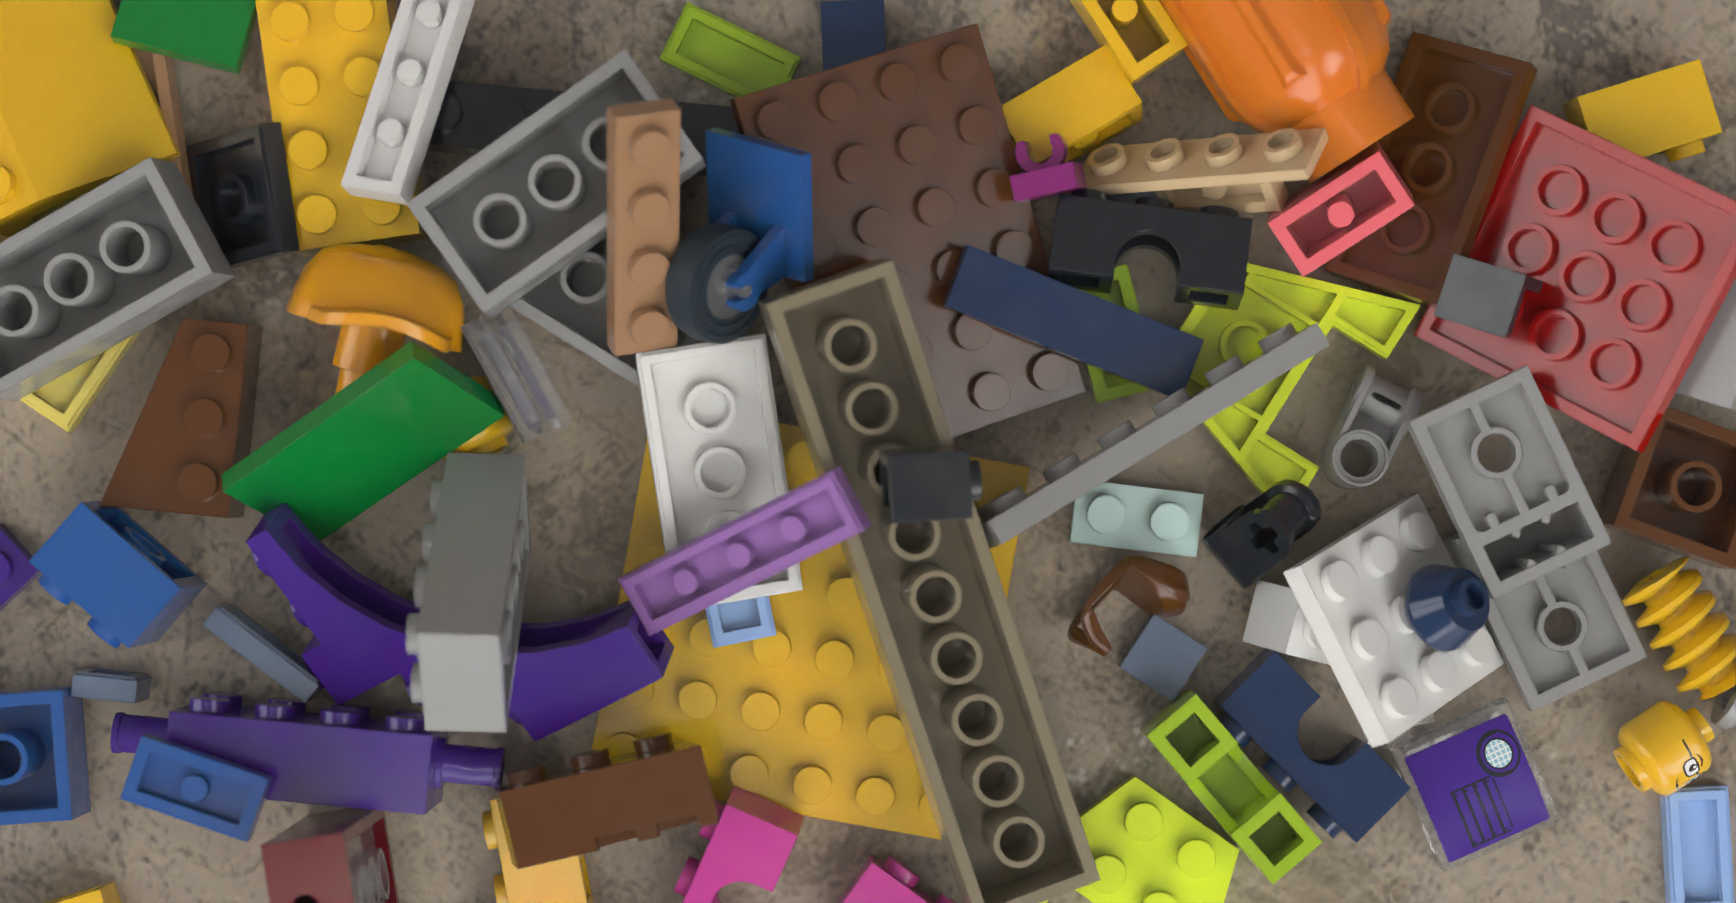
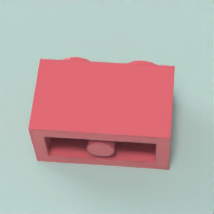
M1376 141L1288 198L1281 211L1268 212L1267 224L1304 277L1414 207L1415 204L1411 191L1378 141Z

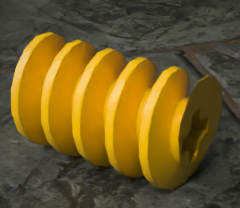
M1684 556L1665 564L1642 578L1626 594L1622 602L1625 606L1645 603L1647 609L1635 621L1638 628L1658 624L1661 630L1649 642L1651 649L1672 646L1674 652L1662 664L1665 671L1685 667L1688 672L1676 685V689L1679 693L1699 689L1701 693L1699 699L1706 700L1736 685V634L1722 635L1728 628L1730 620L1725 612L1708 613L1714 607L1717 599L1710 590L1694 592L1701 584L1703 577L1698 569L1680 571L1689 556Z

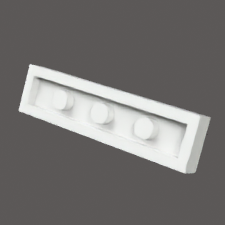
M401 0L341 182V186L351 196L407 205L406 203L411 201L475 0Z

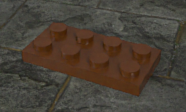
M1413 32L1394 85L1415 117L1379 139L1378 143L1411 191L1415 206L1329 260L1325 270L1333 276L1436 307L1453 254L1464 257L1469 256L1538 71L1535 66L1530 62Z

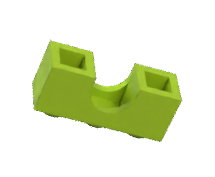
M1187 688L1139 729L1262 875L1272 884L1276 883L1322 843L1283 795L1268 782L1237 745L1238 742L1193 691Z

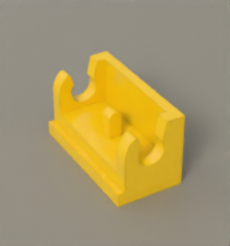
M1105 45L1002 105L1014 150L1017 142H1029L1031 156L1037 163L1048 161L1052 155L1050 134L1059 133L1066 140L1068 156L1065 163L1077 160L1092 151L1093 148L1101 146L1143 121L1142 101Z

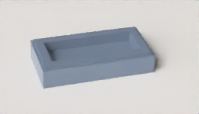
M234 604L216 607L203 623V626L302 702L307 703L316 699L324 689L320 687L319 679L308 671L302 656Z

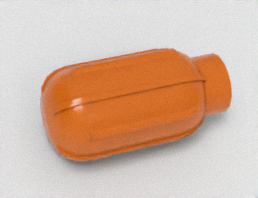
M1159 0L1188 44L1184 52L1229 120L1234 122L1240 121L1259 133H1272L1284 128H1294L1296 130L1326 129L1329 139L1308 179L1309 184L1415 117L1385 70L1390 51L1387 25L1391 21V11L1384 0Z

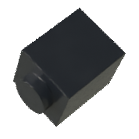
M959 445L878 450L883 518L892 524L973 518L972 501L981 500L982 476L978 460H970L968 449Z

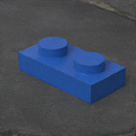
M147 733L141 736L120 799L248 842L254 834L273 776Z

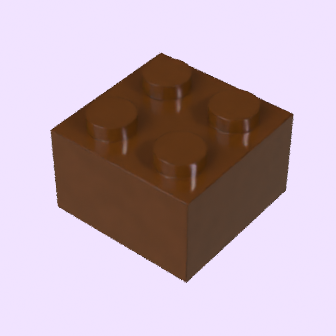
M1667 407L1644 453L1623 445L1598 512L1604 527L1683 557L1689 556V559L1713 568L1735 570L1736 432Z

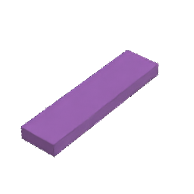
M838 466L627 572L618 580L648 636H651L864 531L872 524L841 466Z

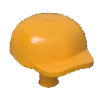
M336 244L322 248L302 269L285 309L291 314L308 318L317 324L341 325L332 365L341 368L335 394L402 348L406 335L414 337L444 353L449 351L461 353L463 350L465 311L464 302L456 280L438 265L410 254L408 251L384 245Z

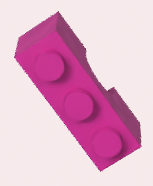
M734 785L726 804L714 800L719 823L704 826L700 829L698 835L709 840L701 861L688 856L673 892L685 896L682 903H720L718 891L733 882H748L773 892L796 842L804 819L803 815Z

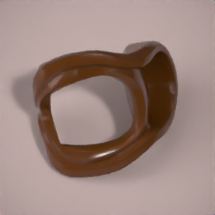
M1143 556L1126 557L1118 561L1091 591L1085 604L1071 622L1067 636L1073 643L1086 647L1101 656H1105L1111 651L1112 647L1100 627L1094 610L1113 590L1118 591L1148 613L1161 617H1172L1182 614L1187 607V602L1190 600L1188 578L1182 570L1170 564Z

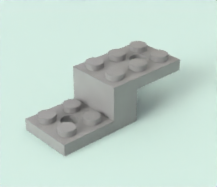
M1523 366L1405 422L1457 533L1446 537L1459 568L1473 572L1488 590L1490 611L1486 625L1527 710L1533 712L1648 657L1597 551L1612 542L1528 366ZM1490 434H1497L1503 437L1508 442L1511 451L1508 464L1498 472H1491L1485 469L1479 462L1477 455L1478 446L1482 439ZM1563 607L1574 616L1576 628L1573 636L1567 642L1555 644L1545 635L1544 622L1552 610Z

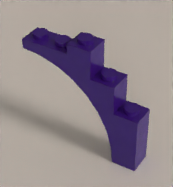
M286 502L265 513L246 540V543L251 549L253 559L258 568L264 574L273 578L289 600L291 611L297 621L303 626L309 627L314 634L301 656L306 662L308 671L319 679L320 687L325 688L339 706L400 674L411 697L412 666L414 662H419L418 655L407 654L406 625L408 614H419L420 607H416L414 601L403 598L358 573L322 544ZM630 600L596 614L548 623H521L509 716L517 724H522L536 742L663 678L674 646L663 630L648 636Z

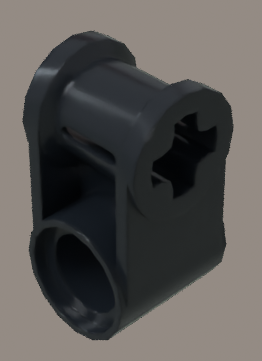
M1284 479L1274 484L1248 504H1241L1231 511L1201 539V542L1240 587L1245 589L1260 579L1277 563L1284 560L1293 550L1294 542L1313 529L1321 518L1320 503L1314 493L1304 484L1295 480Z

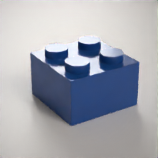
M101 501L80 502L30 559L29 562L42 573L38 579L39 584L63 604L69 605L72 600L92 616L87 622L89 628L103 641L115 648H118L121 643L127 648H132L158 641L204 589L207 583L121 508L99 506Z
M72 685L0 691V825L73 820L91 812L83 698L70 697Z

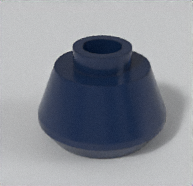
M1431 564L1418 569L1412 575L1405 594L1404 608L1408 623L1414 633L1432 648L1448 652L1463 647L1486 623L1490 611V598L1487 588L1473 572L1463 568Z

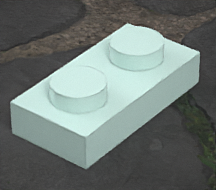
M1104 482L1073 501L1068 542L1197 557L1204 494Z

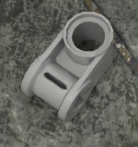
M1365 363L1348 390L1341 407V414L1323 448L1321 466L1326 478L1335 486L1344 489L1365 487L1379 481L1387 471L1400 441L1408 431L1405 422L1416 417L1425 392L1416 387L1408 391L1376 375V368ZM1349 442L1359 444L1368 454L1369 463L1367 470L1360 477L1351 476L1344 470L1341 464L1340 456L1342 449Z

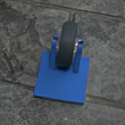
M713 127L705 130L709 224L702 225L692 231L676 250L667 273L665 297L669 315L681 331L705 342L727 343L740 337L752 326L761 312L757 301L766 298L769 287L784 277L802 282L814 279L811 153Z

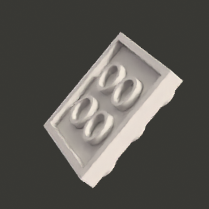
M1419 494L1400 500L1283 572L1372 748L1391 742L1504 664L1485 624L1463 647L1448 652L1432 648L1422 641L1410 627L1405 614L1404 599L1412 575L1418 569L1431 564L1455 567Z

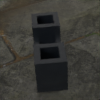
M1093 189L1076 190L1072 192V195L1059 194L1048 277L1079 290L1110 294L1117 262L1130 251L1152 249L1167 257L1174 267L1176 273L1174 302L1238 310L1244 294L1253 219L1238 217L1236 210L1224 206H1203L1200 208V212L1174 209V204L1171 201L1155 197L1138 198L1135 204L1111 201L1110 195Z

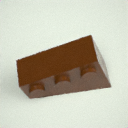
M183 318L99 506L221 518L244 517L245 504L223 492L221 474L250 455L263 328L248 324Z
M663 732L634 740L635 752L610 758L608 748H602L571 756L572 768L547 774L545 764H540L507 773L509 784L494 788L512 864L517 869L596 852L600 850V847L637 837L638 841L657 838L661 836L660 831L697 821L699 828L718 824L719 819L701 745L684 740L673 742L671 732Z

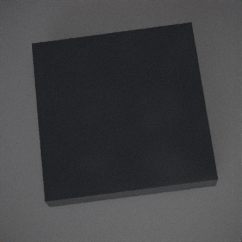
M281 122L259 123L187 146L193 197L232 269L300 251Z

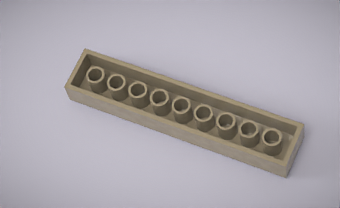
M880 258L757 301L817 477L841 466L872 524L864 531L840 542L963 903H1041L1101 880L974 501H972L973 518L892 524L882 517L878 450L955 445L893 260Z

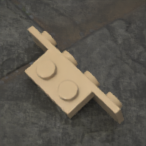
M1284 128L1272 133L1248 135L1225 133L1213 138L1189 140L1167 138L1154 143L1131 145L1110 143L1092 149L1083 165L1087 189L1102 191L1108 195L1155 191L1157 198L1171 201L1174 204V209L1200 212V208L1203 206L1216 205L1232 208L1238 214L1281 211L1289 196L1284 181L1308 180L1329 137L1325 128L1306 130Z

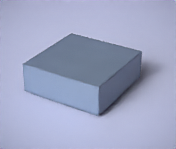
M1151 614L1118 666L1163 696L1174 701L1206 652L1207 647L1157 615Z
M91 667L79 670L73 674L70 697L135 704L149 699L152 677H149L148 673Z

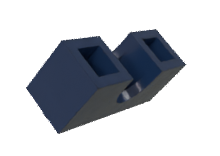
M1265 648L1213 700L1224 712L1218 720L1242 748L1253 741L1269 757L1261 767L1288 794L1298 786L1311 799L1314 804L1306 811L1307 814L1331 838L1334 839L1342 831L1357 843L1411 788L1366 742L1356 737L1342 751L1331 758L1319 760L1307 757L1298 742V725L1303 714L1320 696L1276 651Z

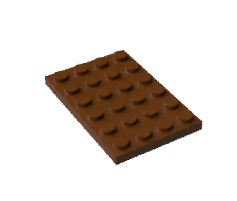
M977 23L729 100L740 134L811 153L814 279L802 282L784 277L787 289L791 290L880 258L893 260L952 437L1086 392L1077 360L941 306L964 245H970L1047 277L1049 270L1030 202L1020 203L1014 200L1009 176L1022 173L1015 156L1014 146Z

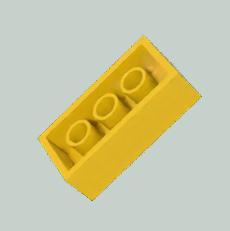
M255 0L272 121L281 122L300 248V251L294 253L303 257L315 256L322 248L336 244H369L376 246L379 244L386 246L430 239L407 205L351 196L341 186L397 14L396 0ZM421 173L419 174L412 199L423 192Z

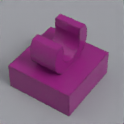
M1054 133L1049 135L1052 155L1044 163L1034 161L1031 156L1029 142H1017L1015 156L1018 164L1027 172L1009 176L1015 202H1032L1058 196L1059 194L1071 193L1080 189H1087L1082 163L1073 161L1065 163L1068 156V146L1061 134Z

